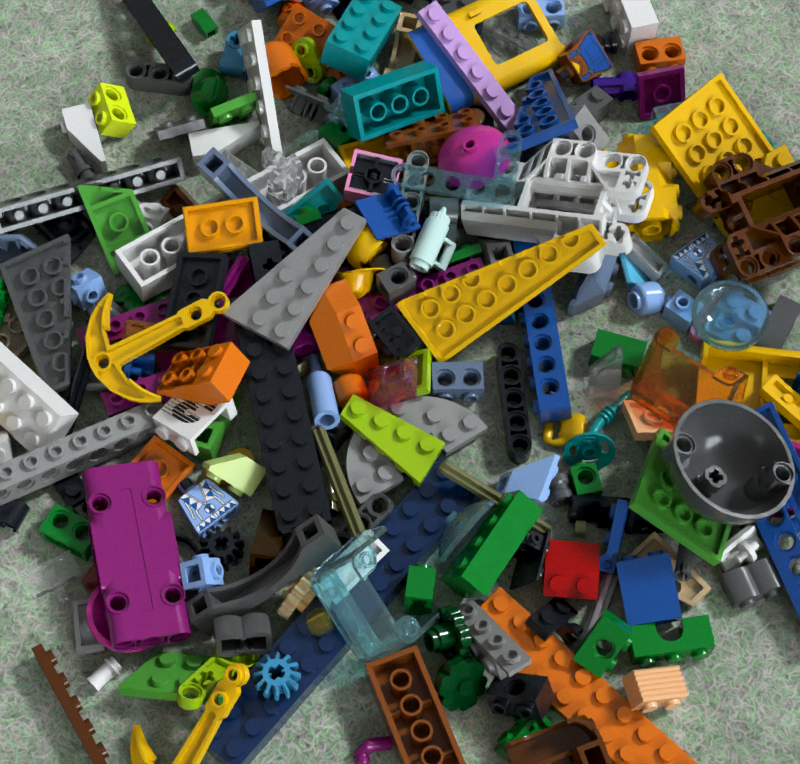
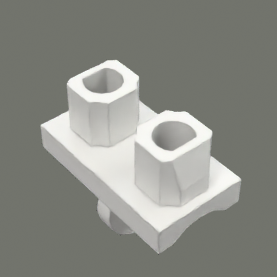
M748 524L745 528H737L731 533V539L726 543L720 562L725 573L738 568L745 561L753 563L757 559L756 553L764 545L757 536L755 525Z

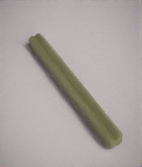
M318 427L312 430L315 445L350 535L354 541H360L367 535L328 434L324 427Z
M444 460L438 469L439 473L495 508L498 506L497 503L502 494L451 462ZM538 518L531 530L541 534L548 530L551 531L552 526Z

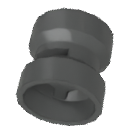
M557 473L551 480L548 488L550 489L548 500L553 508L569 505L570 496L574 495L573 490L569 487L571 481L567 473Z

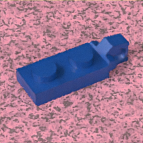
M618 499L617 504L612 503L609 519H613L612 529H607L605 533L604 545L608 546L607 552L599 557V571L615 573L629 509L628 505L630 503L627 500Z

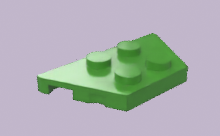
M80 184L77 188L113 275H117L120 270L116 264L115 250L150 232L133 189Z
M158 651L119 685L120 696L177 701L180 685L212 656ZM193 694L183 695L184 697L189 699L197 698V696ZM221 694L218 695L219 704L223 703Z

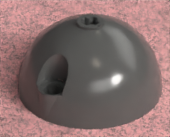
M711 399L690 407L677 422L669 442L662 450V457L668 465L672 484L683 502L700 516L720 524L743 525L761 521L780 510L790 498L794 488V462L791 452L779 431L759 412L735 401Z

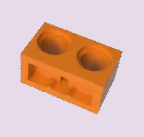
M680 36L634 42L632 58L636 73L680 64L684 67L686 56Z

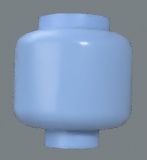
M655 281L635 284L627 296L630 309L638 315L658 313L662 310L666 299L664 289Z

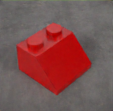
M549 539L550 547L543 561L542 595L597 600L599 543Z

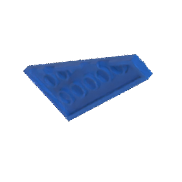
M552 68L529 78L525 89L527 95L522 98L523 106L519 107L513 124L515 130L509 136L511 142L505 147L508 156L536 145H545L551 139L558 136H567L579 128Z

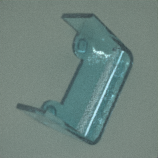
M385 526L358 532L342 546V549L317 567L310 578L311 586L357 660L364 664L388 656L415 642L441 617L437 612L415 617L409 615L401 616L395 621L367 576L374 571L377 564L376 555L370 545L387 531Z

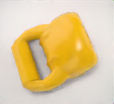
M573 413L571 414V419L561 420L559 422V438L554 440L552 439L554 422L544 423L542 440L551 446H564L574 436L586 433L585 415Z

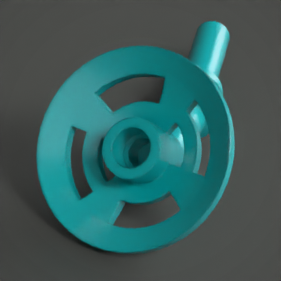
M627 390L614 403L606 405L597 413V418L587 433L576 435L565 444L563 456L569 466L582 462V460L598 458L599 460L592 462H596L597 469H601L614 459L616 453L614 442L608 436L599 432L604 425L607 426L617 417L623 400H632L634 398V394L630 390ZM602 442L608 444L607 453L602 451ZM576 445L577 453L572 457L570 447Z

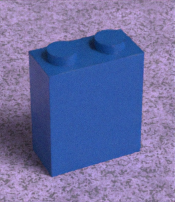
M656 550L647 553L648 557L637 558V555L621 557V561L616 562L627 624L633 626L655 622V625L680 621L682 614L670 553Z

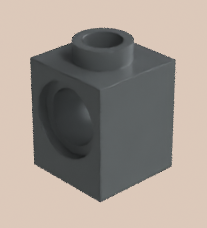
M403 261L376 274V287L388 305L394 304L415 293L416 274L412 268H407ZM394 281H401V282H403V283H401V284H396V283H393V282H394Z

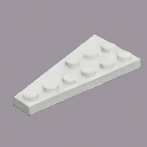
M261 19L251 20L237 31L243 55L244 67L248 75L249 93L255 91L258 97L256 112L260 122L261 137L265 145V161L269 163V166H272L283 160V152Z

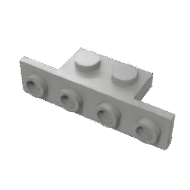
M472 600L458 609L465 618V625L470 629L472 644L468 646L470 653L475 659L477 657L481 659L484 668L489 674L493 672L502 680L507 676L511 677L532 663L531 657L475 601Z

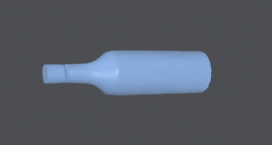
M312 353L308 357L311 374L307 377L306 385L313 419L317 428L324 427L325 430H329L339 424L340 416L331 377L327 372L322 371L318 355Z

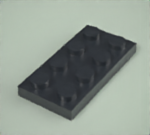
M179 252L165 319L176 315L179 310L200 299H208L213 292H223L230 260L227 254ZM221 301L217 302L216 308H220ZM201 313L194 314L193 320H198L201 317ZM215 314L212 320L191 331H184L159 346L162 350L179 351L212 346L219 314Z

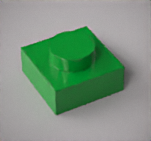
M311 204L298 207V212L293 213L294 220L301 225L321 219L317 206L312 207Z

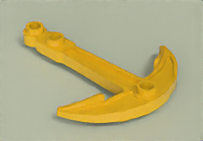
M221 291L213 292L208 299H200L182 308L176 315L110 345L106 331H110V310L114 295L108 292L97 304L89 319L85 336L89 365L95 376L112 393L137 403L161 402V396L147 391L131 378L128 379L122 371V366L184 331H191L212 320L215 314L225 313L230 307V300ZM224 301L223 307L216 308L217 302ZM201 313V317L198 320H193L194 314ZM107 360L109 362L108 366L101 368L102 362Z
M233 663L227 666L224 672V679L218 681L205 704L204 713L172 764L201 763L223 719L228 717L239 698L241 686L245 685L249 680L250 672L245 664ZM233 670L237 672V678L235 680H233L232 678ZM219 694H221L223 697L222 704H219L218 702ZM133 725L130 740L132 764H155L154 762L157 760V757L148 745L141 725Z

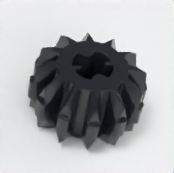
M217 525L215 528L216 533L207 530V539L200 540V545L203 548L199 552L200 554H208L209 558H220V563L227 572L229 570V563L237 567L239 565L237 559L244 557V551L241 549L245 547V543L243 540H239L240 533L238 531L231 533V527L229 526L224 531H221V528ZM222 545L223 548L226 546L227 549L222 551V548H220V551H218L217 547Z

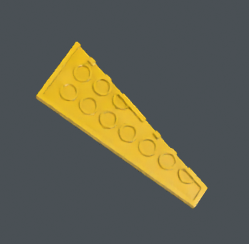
M590 223L399 301L396 306L438 362H445L602 249L607 243L595 226Z

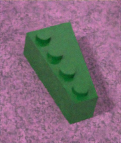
M522 491L506 492L501 496L495 510L485 519L480 529L440 577L441 581L464 599L487 595L543 512V509Z

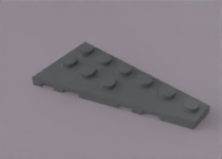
M65 234L0 264L1 273L38 375L57 394L71 388L73 381L71 237Z

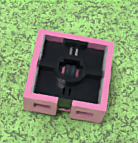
M354 149L350 172L348 173L344 188L343 200L354 202L385 193V187L389 183L398 185L403 159Z

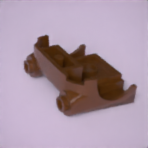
M583 714L503 744L510 764H612L602 736L596 728L593 719L587 718Z

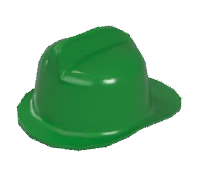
M202 68L193 78L191 103L198 114L208 118L210 108L227 101L228 88L225 78L219 72L211 68Z

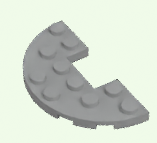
M405 397L379 407L444 441L445 445L441 452L445 457L485 434L488 430L487 425L467 408L438 397ZM354 432L347 451L346 473L349 490L360 508L371 495L387 493L402 484L404 478L388 457L382 456L375 450L373 444Z

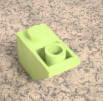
M241 453L204 461L201 465L208 470L206 476L218 483L223 479L229 483L227 489L240 497L243 493L251 497L266 474L264 467Z

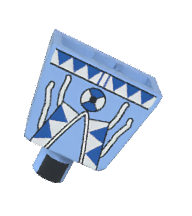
M707 231L671 256L669 269L698 291L708 284L717 292L723 289L709 259L711 251L717 245ZM724 254L717 255L719 259H726Z
M187 477L178 484L179 490L184 494L178 500L179 508L199 542L201 539L207 538V530L214 533L217 525L221 528L240 513L239 503L210 479H204L196 485L190 477Z

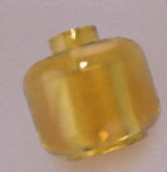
M319 606L306 615L305 622L314 636L322 637L334 629L333 620L335 616L331 610L327 611L324 607Z

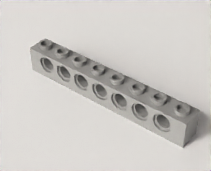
M144 403L1 463L0 506L146 444L154 435L159 437L155 431L156 426L152 417L163 407L162 403Z

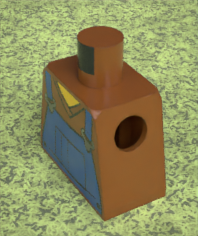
M592 29L579 32L559 53L557 59L562 67L554 74L561 84L569 79L573 84H580L612 69L614 66Z

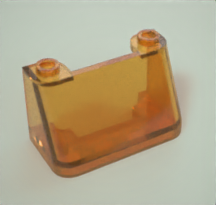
M663 326L654 334L630 390V397L633 401L671 425L676 426L685 411L699 402L711 399H726L742 404L749 375L733 366L722 367L713 372L675 349L679 345V335L672 329Z

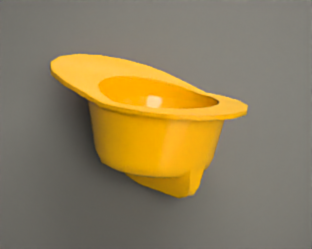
M365 268L337 272L336 280L346 278L354 295L359 299L370 291L374 274L386 269Z

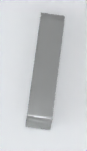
M420 150L413 151L408 155L401 194L406 197L410 207H413L411 211L417 215L419 224L429 176V157ZM418 230L392 237L391 259L395 264L401 261L405 265L410 263L409 256L416 243Z

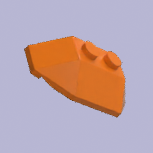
M346 278L329 284L308 321L326 369L339 375L344 373L358 374L363 379L379 374L378 352L356 296Z

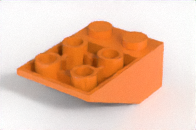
M232 342L178 352L172 358V364L167 373L161 378V384L156 393L207 405L230 402L250 361Z

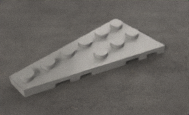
M343 208L236 299L222 315L289 351L365 227L366 219Z

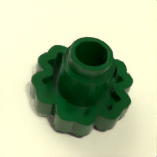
M449 605L438 608L434 612L435 622L423 632V642L426 649L430 652H441L447 660H453L458 656L466 659L470 655L468 646L472 644L470 629L465 625L463 614L456 607L451 608Z
M459 656L444 663L438 669L434 684L441 705L451 712L457 708L461 711H466L469 707L476 705L477 696L485 693L488 682L487 677L483 675L485 671L484 666L472 657H467L464 660Z

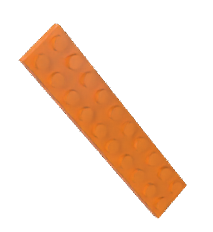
M501 587L480 606L531 657L532 663L517 673L548 676L554 693L550 707L564 720L582 714L587 718H592L602 736L613 764H698L640 711H632L629 702L602 677H597L572 659L574 652L555 635L544 642L525 624L531 614Z

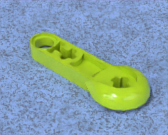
M215 647L213 656L178 688V706L185 710L198 709L209 699L218 681L224 679V672L228 665L243 663L251 670L259 661L260 655L243 653L235 657H220L216 655ZM235 670L232 671V677L237 673ZM193 694L197 696V698L189 699L184 697L183 695Z

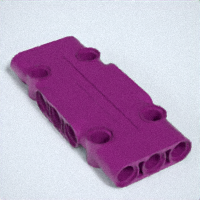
M141 461L93 467L84 470L81 476L87 504L89 538L100 596H103L104 616L107 619L112 649L122 651L176 643L189 639L191 637V630L185 605V590L182 587L183 583L179 565L181 562L171 513L167 512L166 493L162 488L158 463L155 461ZM154 499L159 503L151 504L147 500ZM102 506L105 508V510L98 511L95 510L94 507ZM173 596L178 602L171 603L166 600V597ZM114 604H119L124 609L116 611L112 609L111 606Z

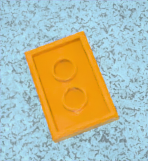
M257 196L182 207L187 251L190 253L217 254L248 249V244L264 242Z

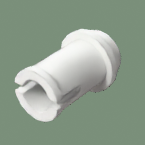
M112 656L109 659L105 658V663L87 678L97 691H100L116 674L120 675L119 671L123 667Z

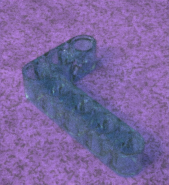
M508 130L501 135L493 178L410 164L396 165L391 172V178L395 185L405 190L507 205L513 200L523 148L522 137L514 130ZM509 137H514L519 143L516 148L508 149L504 145L505 140ZM504 162H510L514 165V170L510 174H504L500 171V166ZM402 170L410 173L409 180L404 183L397 181V175ZM427 174L435 177L434 184L429 187L421 184L422 178ZM452 178L460 181L459 188L455 191H450L446 188L447 181ZM474 183H482L485 186L482 194L475 195L471 192V187ZM499 187H507L510 194L505 199H499L495 195L496 190Z

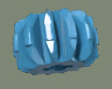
M275 652V659H271L265 654V664L257 662L256 669L258 672L253 673V680L258 681L255 685L256 690H264L263 697L266 699L272 693L274 694L275 701H279V694L282 693L289 699V689L297 691L298 684L296 681L301 680V673L297 672L299 668L298 663H290L291 656L288 654L283 659H280L279 652ZM279 673L282 674V678L277 677L275 680L272 679V675L277 676Z

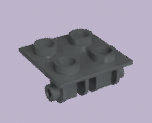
M296 84L294 87L285 85L287 90L294 96V99L289 100L287 103V109H290L291 113L306 118L309 114L310 121L313 120L322 126L333 119L331 117L332 113L338 114L333 108V104L328 102L329 99L318 93L315 96L307 93V89Z

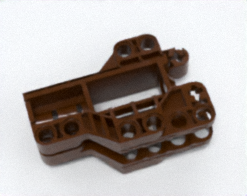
M742 152L715 162L703 175V182L707 192L693 204L692 211L696 218L703 221L721 218L723 227L729 234L723 243L715 247L709 255L710 263L722 287L730 290L733 288L741 289L765 278L777 276L800 266V160L776 169L756 162L749 154ZM736 164L742 168V171L736 167ZM714 172H717L721 179L717 178ZM785 189L794 209L754 225L745 203ZM782 229L786 230V235L782 233ZM725 254L726 259H719L717 255ZM729 265L731 266V267H729L728 269H726L725 271L723 270V268H724L725 266H726V267L729 266ZM749 265H751V267H752V273H751V274L749 273V270H748V266H749ZM728 273L736 275L738 278L737 285H732L728 282Z

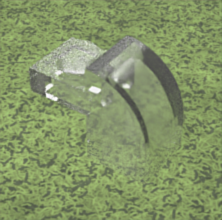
M267 146L262 151V167L272 173L268 177V192L285 205H288L298 195L302 187L301 161L294 153L286 159L280 151H275Z

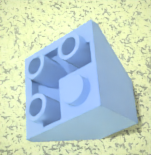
M555 454L500 476L495 491L503 495L506 492L520 490L537 505L544 503L550 494V489L548 488L551 480L558 472L557 464L560 456Z

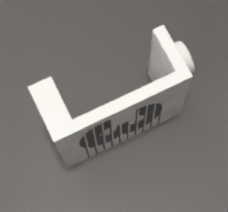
M172 397L152 419L156 426L155 431L160 438L165 441L168 439L181 451H188L197 456L199 450L195 439L219 415L231 421L238 413L233 399L227 403L207 405Z

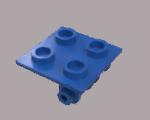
M389 183L385 187L386 192L383 194L354 201L377 241L421 229L417 221V215L411 211L409 202L400 192V187L394 183Z

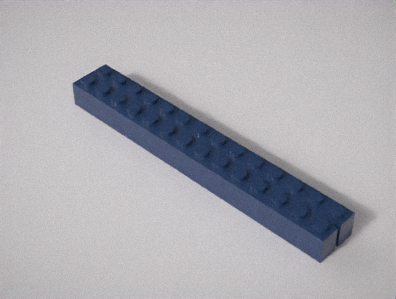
M443 456L432 466L421 486L415 485L373 532L390 551L332 608L317 595L273 644L272 651L265 653L271 659H275V652L280 653V659H283L288 654L291 656L290 663H298L299 668L297 672L301 673V680L296 681L298 690L289 689V699L283 693L279 694V701L274 700L273 693L266 699L263 697L264 690L257 691L255 688L258 682L253 680V673L258 672L256 665L249 671L250 677L248 682L241 686L239 698L228 717L223 719L207 749V752L221 764H250L406 586L409 565L425 564L481 500L475 494L439 473L438 469L441 463L447 460ZM264 656L258 662L265 664ZM279 673L277 676L272 675V679L275 680L277 677L282 678V674Z

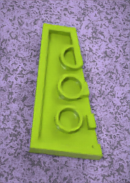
M354 394L340 414V419L361 438L367 439L373 444L376 451L382 456L388 457L395 463V467L413 479L412 482L418 487L423 483L445 445L444 441Z

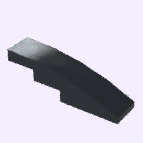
M571 495L567 518L569 523H575L578 520L586 521V523L595 522L597 528H612L613 519H609L612 503L617 504L618 499L630 502L631 499L598 495ZM630 508L628 509L624 528L626 534L653 533L654 531L656 533H665Z

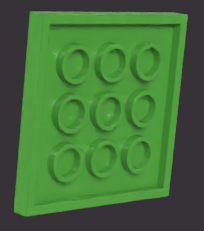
M661 427L654 434L628 508L712 566H716L721 562L732 525L720 524L700 516L680 498L672 484L668 465L662 457V450L669 442L671 434Z

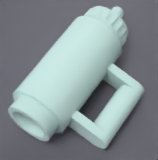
M441 207L440 211H432L429 217L426 218L409 256V266L419 272L427 273L432 267L440 272H445L457 246L446 238L450 218L446 215V207ZM442 244H444L446 246L443 250L439 262H437V255L441 249Z

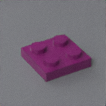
M682 64L636 73L637 108L640 120L665 116L685 100V69Z

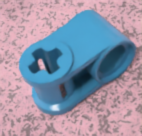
M235 30L226 37L219 70L220 74L244 77V61L237 34L239 30Z

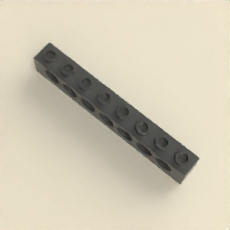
M171 153L1 201L0 234L85 210L86 207L77 188L80 184L133 189L134 194L137 195L185 181L186 176L181 157Z

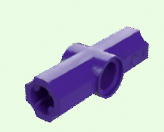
M624 71L616 75V77L591 79V88L597 85L612 98H618L620 102L630 99L631 101L637 100L636 74L634 72Z

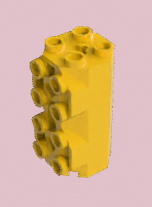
M652 133L626 134L622 137V142L618 143L616 152L639 154L647 159L649 173L646 180L653 184L655 193L648 216L644 221L640 223H624L628 226L630 233L634 231L644 242H661L664 240V235L669 233L671 237L676 232H679L680 229L679 219H682V205L677 203L680 190L679 184H674L673 178H676L677 168ZM635 164L630 169L638 171L643 168V165ZM644 187L642 194L648 192L649 189ZM637 202V208H636V210H637V209H640L638 202Z

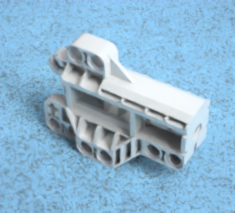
M553 138L526 163L510 161L504 174L492 184L478 189H467L465 200L461 204V220L468 235L537 244L592 223L607 245L570 271L592 274L600 269L605 255L619 256V253L625 252L627 255L631 252L633 243L628 226L619 222L640 223L644 221L648 216L655 192L653 184L646 180L649 166L647 159L643 155L597 150L596 145L589 141ZM609 162H619L615 168L606 167ZM635 164L643 165V168L638 171L630 169ZM647 187L649 189L648 192L642 194L643 188ZM637 202H638L640 209H637V210H636V208H637Z

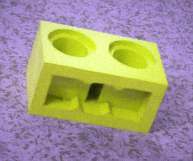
M100 82L88 97L100 135L125 138L136 126L125 89L122 86Z

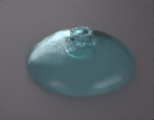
M721 280L709 284L698 293L692 306L691 318L695 331L704 342L716 349L740 351L755 345L763 337L769 323V309L763 296L752 286L737 280ZM724 321H730L732 325H726Z
M493 500L471 503L459 513L454 510L446 518L444 523L448 526L440 538L438 558L442 564H445L459 550L496 505Z

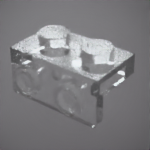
M504 24L492 31L486 48L489 49L490 54L505 62L541 44L534 37L520 33L515 26Z

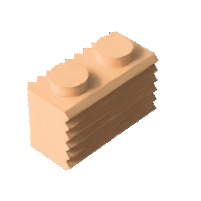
M673 665L632 670L624 676L622 682L631 710L641 709L642 713H648L662 706L665 707V710L679 707L681 701L689 695L681 675L680 666Z

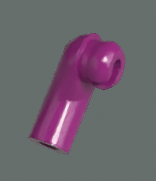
M391 737L366 739L354 750L353 758H355V764H369L371 761L369 755L373 752L391 750Z

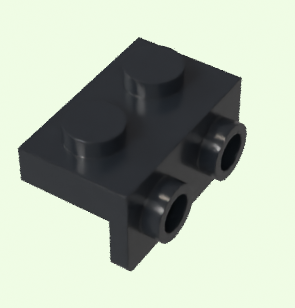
M392 304L373 319L370 317L366 319L370 325L371 336L375 341L379 338L383 341L385 346L382 350L390 360L396 358L401 363L424 345Z

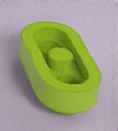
M309 37L295 40L292 49L308 73L307 83L315 84L322 81L326 75V68L320 62L321 55L316 43ZM301 46L305 49L304 54L300 51ZM310 68L314 71L313 76L309 73Z

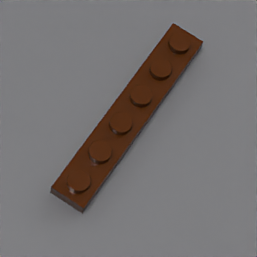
M41 643L31 648L93 764H107L105 758L109 757L104 745L102 742L95 743L92 737L96 733L89 718L83 720L79 713L83 710L82 705L76 695L70 697L66 690L70 687V684L63 672L58 674L54 668L58 662L51 649L45 651Z

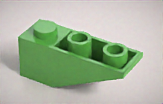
M234 393L232 399L236 410H238L243 396ZM219 415L195 439L199 450L198 455L195 456L189 452L190 456L205 461L216 459L233 419L230 421L224 416Z

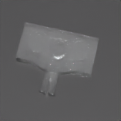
M70 550L20 574L32 600L54 592L59 604L62 605L65 603L60 594L63 595L66 603L70 600L64 586L81 577L82 574Z

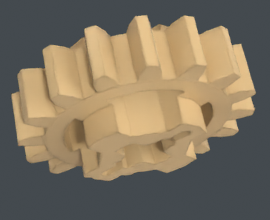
M313 567L304 577L300 576L291 582L281 594L284 602L277 613L287 621L294 616L297 610L302 613L317 596L312 588L323 578L324 574L316 567Z

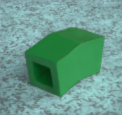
M203 8L190 14L192 24L205 40L218 33V26Z

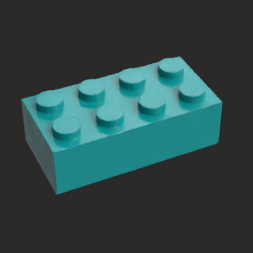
M352 0L327 38L320 62L364 81L394 31L402 6L390 0Z
M425 60L340 89L348 135L360 142L445 112L438 66Z

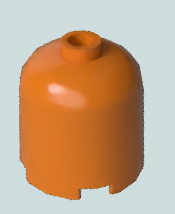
M282 41L265 43L273 97L280 98L282 101L294 97L285 85L294 87L295 84L302 86L305 81L308 82L306 69L288 43Z

